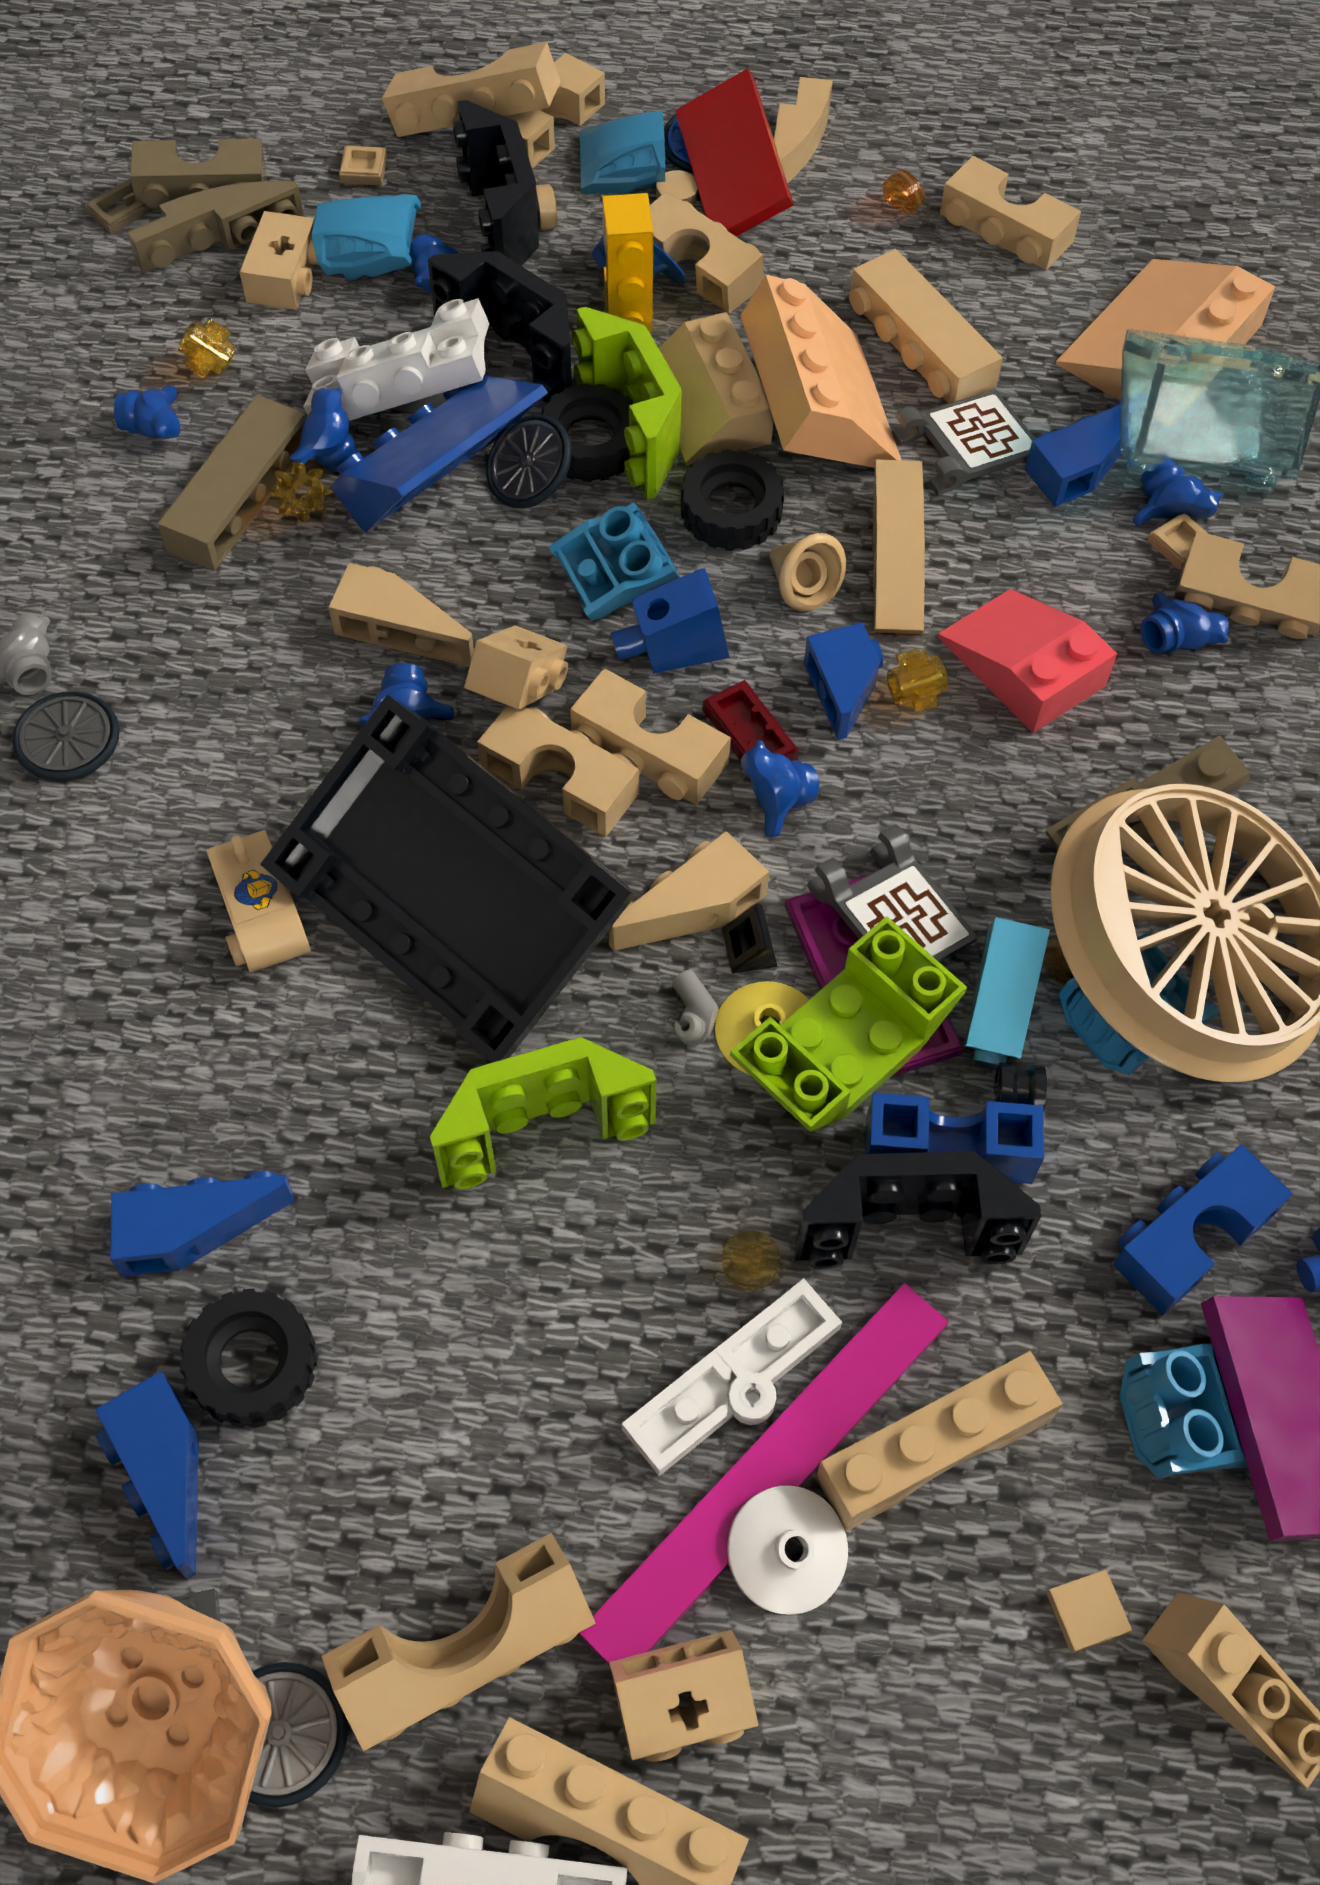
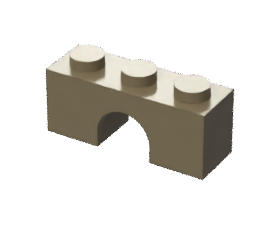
M219 139L217 154L212 159L202 163H189L180 159L176 140L132 141L130 178L136 202H144L152 210H160V204L202 190L246 182L266 181V165L262 139Z

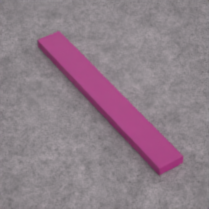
M904 1283L593 1615L596 1624L578 1633L579 1636L608 1666L611 1661L651 1651L729 1566L727 1557L728 1535L732 1522L740 1508L751 1497L763 1490L778 1486L801 1487L816 1471L820 1462L837 1448L943 1332L949 1321Z

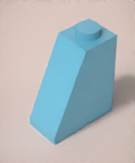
M995 917L988 926L963 1046L964 1048L975 1050L973 1060L997 1066L999 1062L1006 1063L1007 1058L1021 1059L1050 929Z

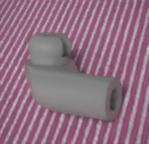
M686 970L672 981V987L685 1004L680 1021L675 1020L674 1032L684 1044L696 1046L706 1041L711 1035L718 1015V1006L693 970Z

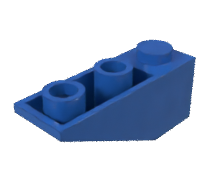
M1147 393L1130 401H1122L1113 408L1093 416L1082 417L1074 424L1054 432L1043 433L1032 440L1025 470L1054 507L1094 491L1143 427L1151 396Z
M268 1171L253 1172L247 1174L241 1180L221 1182L215 1178L202 1177L188 1181L185 1186L163 1188L157 1184L147 1183L135 1185L128 1192L111 1193L110 1259L122 1277L180 1271L293 1203L294 1193L286 1175L278 1176L276 1173Z
M160 1371L96 1408L95 1411L104 1429L95 1433V1436L111 1465L122 1461L131 1480L121 1486L136 1515L140 1518L148 1513L158 1532L149 1537V1542L160 1563L166 1571L176 1566L189 1579L196 1575L199 1435L173 1386L163 1372Z

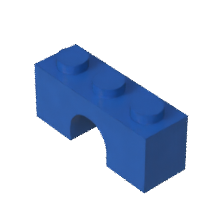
M872 1093L865 1123L864 1154L975 1151L1012 1183L1025 1184L1033 1183L1044 1160V1106L986 1101L984 1109L978 1114L967 1117H947L935 1114L929 1110V1097Z
M1242 1144L1227 1158L1220 1152L1214 1154L1196 1172L1195 1176L1200 1181L1188 1192L1181 1185L1175 1188L1157 1206L1156 1210L1161 1215L1147 1226L1142 1220H1139L1117 1241L1122 1251L1113 1266L1162 1316L1195 1288L1215 1264L1197 1245L1193 1235V1226L1199 1224L1215 1225L1226 1231L1241 1246L1275 1216L1293 1194Z

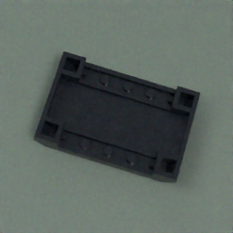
M390 695L384 698L260 864L297 897L308 899L458 1028L456 1033L491 1063L511 1057L637 895L617 875L435 727Z

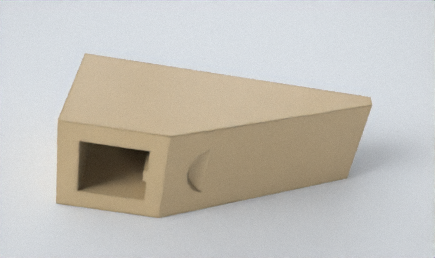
M726 831L713 842L705 841L693 850L686 863L674 872L666 871L662 873L652 883L646 894L634 903L631 901L608 931L609 946L615 951L724 927L767 895L769 871Z
M1178 1592L1142 1642L1176 1679L1302 1786L1308 1789L1320 1771L1319 1710L1225 1604Z

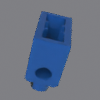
M705 568L696 570L635 597L632 605L638 624L610 633L619 661L647 652L653 674L730 658L719 607Z

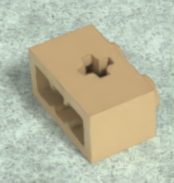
M269 211L263 212L239 272L247 303L297 310L302 295L309 296L313 281L312 269L314 264L319 265L311 235L315 218Z
M516 625L479 639L475 644L464 688L519 710L553 693L554 689H560L568 671V663L564 661L568 645Z
M732 1629L609 1662L625 1738L632 1760L643 1757L651 1762L667 1760L679 1754L682 1750L681 1747L702 1741H707L710 1744L729 1743L740 1738L744 1734V1730L759 1726L742 1648ZM690 1691V1705L685 1708H678V1695Z

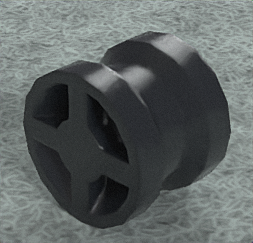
M999 1062L994 1080L996 1102L1042 1105L1045 1109L1047 1092L1045 1066L1031 1065L1027 1070L1016 1069L1011 1063Z

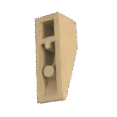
M348 563L328 607L334 635L470 667L474 652L472 633L395 573L386 572L374 566L365 567Z

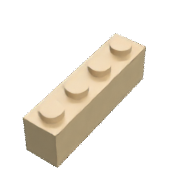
M897 249L853 268L849 292V301L853 310L858 315L864 314L875 325L880 339L884 342L890 341L901 353L905 365L911 370L916 369L927 380L934 396L937 398L943 397L948 403L988 392L997 387L1003 357Z

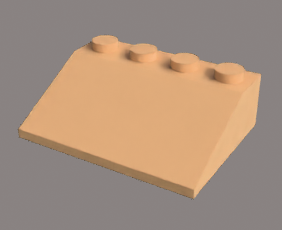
M1152 259L1056 360V365L1121 402L1125 400L1130 401L1148 393L1151 396V402L1146 416L1169 428L1262 326L1276 286L1238 266Z
M765 275L740 316L783 450L874 468L875 459L901 460L857 334L805 284L791 278L782 279Z

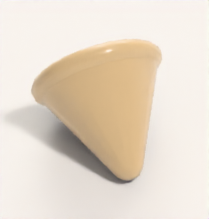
M811 534L801 540L774 547L769 554L783 600L788 606L799 612H809L826 604L836 595L844 580L846 572L845 551L841 543L829 534Z

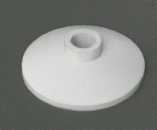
M778 1486L757 1493L740 1508L729 1530L727 1557L736 1584L749 1600L770 1612L787 1615L800 1614L819 1607L836 1591L846 1570L848 1543L843 1524L827 1501L805 1488ZM791 1537L799 1539L803 1546V1554L796 1562L789 1560L785 1554V1544Z

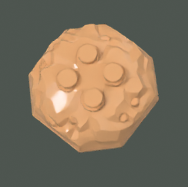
M95 1590L22 1628L9 1639L0 1676V1796L29 1843L155 1884L235 1844L240 1835L271 1718V1702L267 1690L254 1676L233 1630L226 1624L188 1608L167 1595L138 1590Z

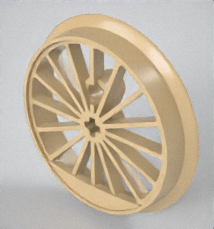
M1168 784L1150 789L1124 791L1106 797L1089 807L1070 826L1058 848L1052 870L1051 908L1054 926L1061 950L1075 980L1090 1003L1117 1033L1138 1050L1171 1069L1196 1078L1217 1082H1245L1270 1076L1292 1064L1307 1050L1320 1029V875L1303 850L1279 825L1255 807L1225 792L1192 784ZM1142 820L1162 857L1127 824ZM1166 820L1180 822L1186 854ZM1202 830L1216 837L1211 868ZM1234 848L1248 862L1225 890L1231 851ZM1121 849L1152 878L1124 865ZM1256 869L1272 888L1232 903L1234 897ZM1127 889L1159 905L1129 902ZM1278 898L1287 917L1274 916L1264 903ZM1133 920L1169 923V929L1137 940ZM1277 933L1293 934L1297 949L1276 940ZM1173 939L1179 950L1150 985L1141 952ZM1195 955L1183 1015L1166 1003L1159 993L1187 957ZM1268 958L1298 972L1299 985L1297 986ZM1210 971L1212 973L1224 1032L1207 1027L1202 1023ZM1260 981L1291 1009L1285 1022L1282 1021ZM1236 985L1264 1034L1248 1035L1246 1033Z

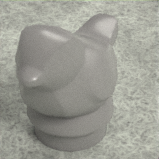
M34 614L19 616L14 623L13 630L0 640V680H6L9 686L23 695H33L41 692L49 685L52 678L50 662L47 658L50 648L45 637L50 619L46 616L38 617Z

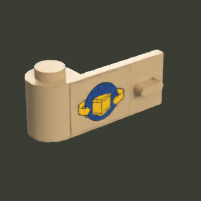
M266 830L242 838L240 836H233L230 842L206 849L235 934L225 937L235 966L247 964L250 973L311 952L289 889L260 865L272 849Z

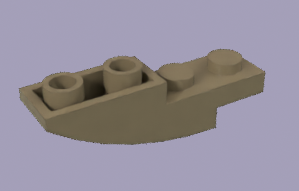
M260 181L202 190L160 204L159 208L162 218L127 233L136 264L145 273L157 267H166L173 260L194 251L206 250L212 243L219 240L224 243L228 250L242 244H251L264 211L304 217L299 187L294 181Z
M1219 735L1142 782L1138 783L1135 778H1132L1046 829V835L1058 850L1066 832L1083 812L1100 800L1120 792L1150 789L1168 784H1192L1209 787L1229 794L1249 782L1250 772ZM1142 820L1127 824L1147 844L1153 842ZM1166 820L1173 832L1181 828L1180 822ZM1121 849L1122 856L1126 855L1127 853Z

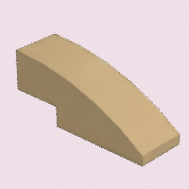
M800 77L796 105L779 103L774 143L787 183L807 164L821 141L830 112L833 80Z

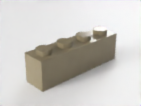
M256 395L247 408L238 413L231 429L221 441L213 446L209 457L197 473L192 474L188 478L184 490L174 503L162 512L157 524L166 552L216 571L294 464L290 461V456L300 446L302 429L306 420L304 412Z

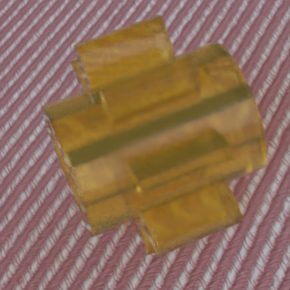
M211 318L207 319L204 326L197 321H193L186 329L178 346V350L187 355L183 364L204 378L207 377L210 370L220 375L229 365L235 352V345L227 341L231 332Z
M293 462L292 473L290 474L276 471L275 475L280 481L278 482L277 490L270 491L269 496L277 497L283 504L279 508L278 514L288 517L296 510L297 519L303 523L309 522V512L311 511L325 514L327 511L322 504L325 495L331 494L332 489L324 487L319 480L324 471L314 468L306 475L305 465L301 462ZM302 486H306V495H302L299 497V499H296L295 490L301 489Z
M918 648L896 655L898 667L887 672V684L894 702L899 706L907 704L909 708L914 707L916 713L939 706L936 695L946 691L948 687L947 673L940 658L936 655L928 657L926 650L920 652Z

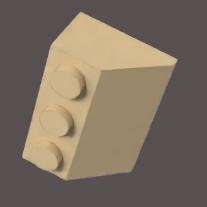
M723 312L684 322L659 347V350L682 389L680 454L685 465H691L697 459L701 460L705 458L706 454L712 452L719 453L721 450L728 449L730 451H745L771 444L774 420L761 379L728 313Z

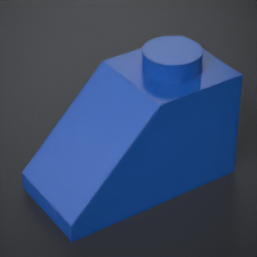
M863 622L807 636L804 665L837 740L848 737L876 686L878 670L883 667L881 647L876 639H870Z

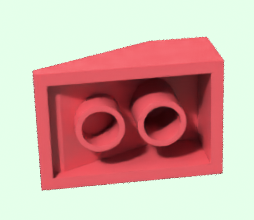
M1012 589L1007 590L937 635L1032 733H1035L1107 685L1118 654L1083 620Z

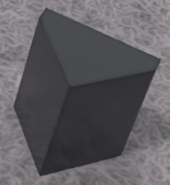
M756 903L722 927L732 974L777 967L766 917L761 904Z

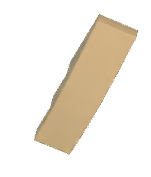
M875 459L872 549L874 551L873 592H875L874 633L922 634L924 631L925 534L922 461Z

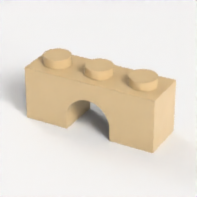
M564 53L554 62L560 79V85L550 107L505 116L518 123L532 168L555 149L554 118L567 119L581 126L605 105V73L567 53Z
M972 156L945 183L940 214L946 217L951 224L963 226L982 236L987 243L997 244L1016 254L1023 262L1035 264L1047 270L1074 242L1081 211L1047 193H1044L1037 201L1028 205H1015L1004 200L1009 174Z
M668 191L650 205L653 243L664 250L675 262L686 259L698 260L695 264L697 293L728 314L753 296L764 278L763 254L754 245L743 242L728 232L721 223L713 222L698 212L692 204L680 200Z
M1196 531L1190 544L1174 597L1195 603L1206 612H1211L1212 607L1231 612L1230 618L1243 625L1257 626L1260 621L1279 626L1277 631L1290 638L1305 639L1307 634L1316 636L1320 631V564L1292 557L1283 571L1280 583L1267 588L1256 587L1248 583L1240 572L1239 560L1244 543Z
M605 668L570 709L571 730L583 733L593 744L611 754L618 753L627 757L635 767L639 768V775L642 774L656 782L660 790L674 800L685 798L697 805L729 763L731 737L689 714L677 728L667 733L656 734L642 729L639 725L646 717V691Z
M507 705L477 741L480 765L493 775L520 790L526 786L533 776L542 771L557 770L567 774L571 778L562 788L563 813L605 837L639 795V768L635 767L627 757L618 753L611 754L593 744L586 735L579 731L565 729L551 721L545 713L537 708L523 707L518 710Z

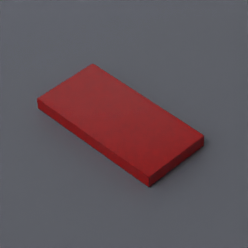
M748 68L675 110L707 218L713 222L721 223L728 232L738 236L794 205L755 79Z

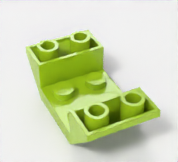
M588 307L576 309L577 330L572 331V340L578 355V363L573 365L577 386L589 383V385L603 384L608 388L620 390L621 394L625 397L628 396L633 401V404L629 405V427L624 429V436L629 449V459L624 462L625 472L630 485L633 488L640 486L647 500L656 498L680 453L682 389L645 325Z
M886 916L849 948L845 969L781 1025L770 1016L730 1051V1056L811 1132L845 1119L914 1057L965 994L967 986Z
M582 1037L470 1069L430 1135L442 1188L454 1185L456 1189H470L485 1182L487 1174L496 1172L490 1136L491 1130L496 1129L501 1134L512 1133L525 1127L529 1122L528 1119L550 1113V1116L555 1118L569 1116L577 1112L584 1102L590 1101L603 1139L616 1136L618 1140L626 1141L643 1135L649 1129V1125L656 1124L657 1080L653 1070Z

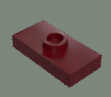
M746 680L703 700L702 711L718 731L731 737L730 748L740 762L743 755L754 747L757 740L763 741L765 747L771 753L776 752L784 755L790 761L798 760V748Z

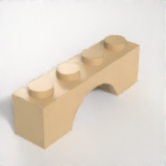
M543 42L510 49L487 66L461 75H440L434 71L433 66L395 73L382 97V101L397 137L453 127L452 122L459 120L458 101L463 100L470 101L502 116L549 108L560 85V79L548 43Z
M1029 1351L822 1460L815 1478L831 1507L840 1518L845 1532L899 1504L915 1490L952 1467L986 1451L999 1450L1051 1422L1063 1403L1032 1352Z
M552 1533L495 1563L493 1589L486 1605L478 1616L460 1631L442 1639L419 1642L400 1638L383 1626L378 1625L321 1657L333 1692L364 1752L382 1741L394 1739L407 1727L436 1711L457 1704L464 1696L496 1678L515 1672L522 1664L554 1646L568 1643L578 1633L596 1623L569 1561Z
M510 1717L479 1773L469 1811L527 1842L548 1835L565 1836L585 1842L605 1852L622 1866L628 1868L627 1870L639 1885H731L749 1841L748 1838Z

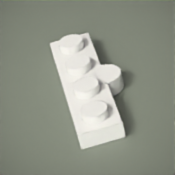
M803 1278L622 1423V1431L658 1476H661L732 1417L748 1425H756L766 1421L773 1413L776 1402V1389L773 1384L838 1332L842 1321Z

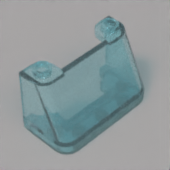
M1128 329L1122 348L1119 454L1128 458L1127 466L1146 471H1154L1156 464H1165L1167 458L1238 466L1250 471L1248 479L1263 484L1275 485L1278 478L1297 480L1320 401V363L1273 348Z

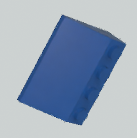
M484 375L482 381L443 393V396L447 401L437 408H434L429 402L418 409L408 418L412 425L401 433L395 427L385 432L372 443L377 450L367 457L363 458L360 452H357L336 468L341 475L330 488L358 526L367 532L496 440L501 432L516 423L548 392L541 384Z

